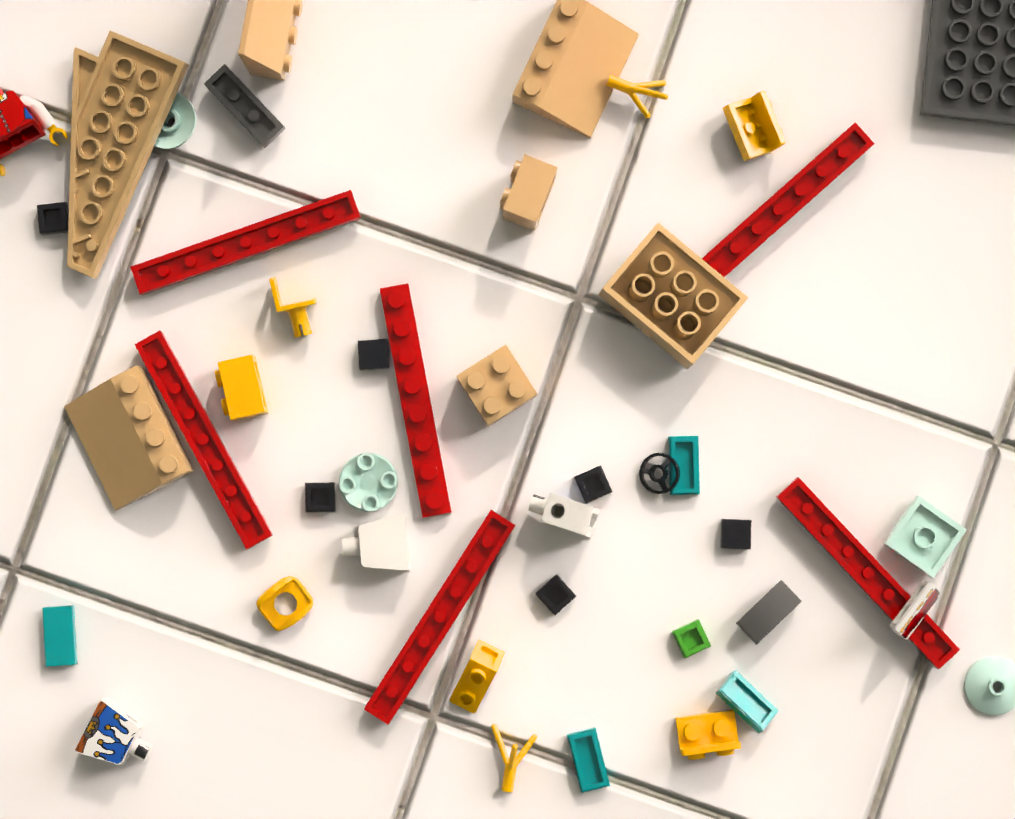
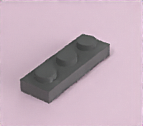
M225 64L204 83L206 88L264 148L286 129Z

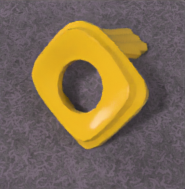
M288 576L277 581L260 595L256 605L269 624L276 631H282L296 624L310 612L313 606V598L297 578ZM281 593H291L297 600L296 610L290 615H282L275 608V599Z

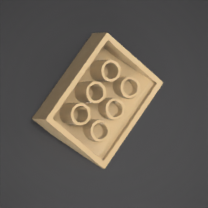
M248 0L238 55L250 75L284 81L285 73H290L293 57L289 55L291 44H296L298 28L294 27L296 16H301L303 0Z
M557 0L512 94V102L591 138L614 89L606 86L610 75L619 78L639 34L585 0Z
M659 223L655 225L598 294L686 369H689L748 299L745 294Z
M136 365L108 379L64 406L115 511L195 472L143 367Z

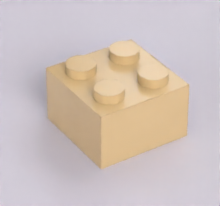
M525 154L522 162L516 160L510 175V182L513 185L511 189L505 188L500 200L501 205L499 209L503 210V219L535 231L556 179L558 167Z
M507 345L502 346L456 376L488 427L538 395Z

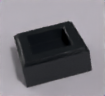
M67 202L37 205L39 232L41 235L68 232L69 208Z
M387 339L358 341L360 371L389 369Z
M601 465L574 477L585 504L613 492Z
M335 482L305 483L306 512H336Z
M721 519L720 548L751 549L752 520Z
M557 574L535 593L554 615L559 613L576 597Z

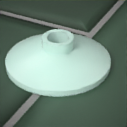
M180 93L176 94L154 145L155 147L161 149L177 148L191 137L195 129L196 114L194 107ZM174 117L175 123L172 127H169L168 120Z
M989 656L976 661L970 667L965 677L964 688L972 706L988 715H1002L1015 708V665L1002 657ZM996 681L1001 683V690L998 692H994L992 688Z

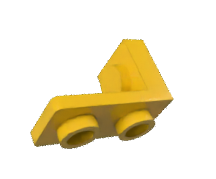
M478 640L449 701L471 713H476L505 652Z

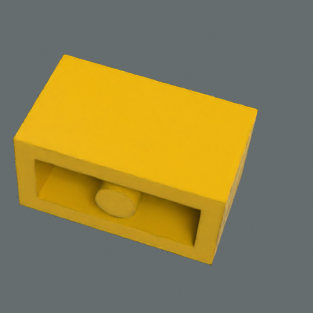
M251 354L217 362L219 370H215V377L218 387H223L225 398L221 399L225 416L229 415L230 420L237 421L267 414L268 408L256 357Z

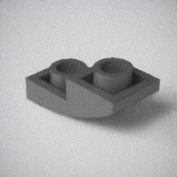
M780 580L736 624L757 645L802 601Z

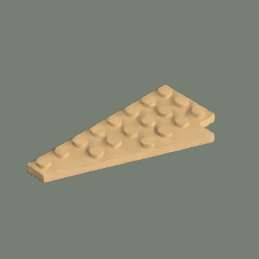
M111 30L108 33L99 57L76 47L73 52L67 267L94 279H97L189 67V64Z

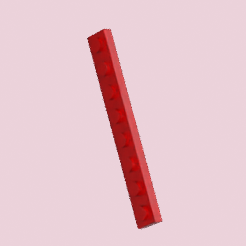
M855 122L702 259L723 277L727 276L875 143Z
M351 190L139 263L130 268L139 294L145 295L361 219L353 193Z
M409 284L380 288L422 517L451 513Z
M159 330L134 344L246 550L273 536L271 529L163 332Z
M796 477L776 498L886 616L893 621L911 596L799 477ZM928 614L925 615L908 638L936 669L943 667L960 650Z
M490 510L366 704L364 710L389 725L516 525Z

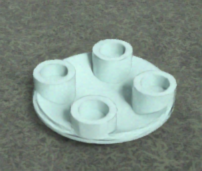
M364 453L351 458L344 465L339 477V487L345 501L353 508L366 512L379 510L389 504L396 493L398 485L397 474L392 464L384 457L373 453Z

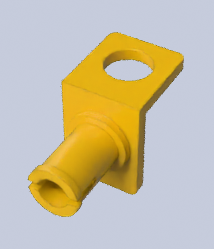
M276 277L270 278L269 281L276 311L285 310V312H289L294 338L301 337L302 335L300 324L302 325L304 336L312 334L306 308H308V305L315 304L317 302L316 298L282 305Z

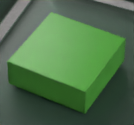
M699 619L672 631L684 658L711 647Z

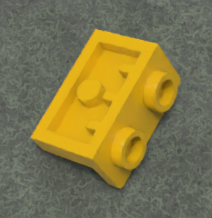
M733 709L675 717L679 751L682 756H687L688 760L705 758V753L717 752V756L734 754V749L741 748Z

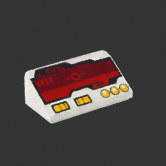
M922 581L891 622L889 629L904 640H907L940 597V592L931 582Z

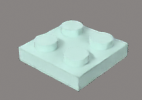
M916 496L883 544L925 574L934 578L967 529L920 496Z

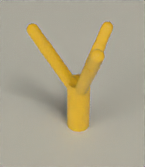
M610 75L606 86L627 93L645 118H650V113L635 93L664 100L668 99L667 94L645 89L665 86L666 81L664 80L631 83Z
M492 724L491 728L505 764L501 790L513 792L516 768L536 741L537 735L533 734L518 755V746L513 744L510 757H508L497 725Z

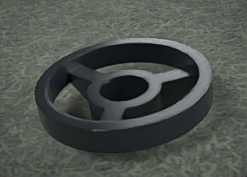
M651 454L644 459L640 466V481L652 493H668L679 482V465L668 454ZM656 456L668 458L661 465H653L650 469H645L647 462ZM672 462L676 475L673 484L667 488L665 483L668 476L667 467ZM657 468H660L663 472L660 479L654 476V471ZM644 473L649 474L652 481L658 482L662 491L649 487L644 479Z

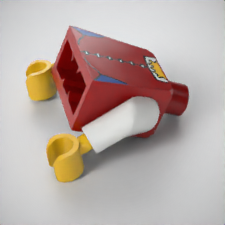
M0 88V159L45 136L44 130L46 129L50 133L49 139L51 143L57 147L59 146L54 141V135L62 133L67 141L68 136L63 129L56 128L54 125L56 121L42 103L28 96L18 97L14 90L4 93ZM0 164V175L5 176V167Z

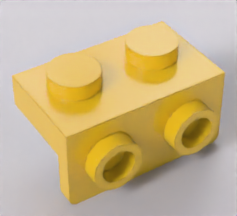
M765 91L758 92L750 98L730 103L722 108L743 161L770 154L785 145L786 142L782 129L779 127L772 110V104L768 100Z

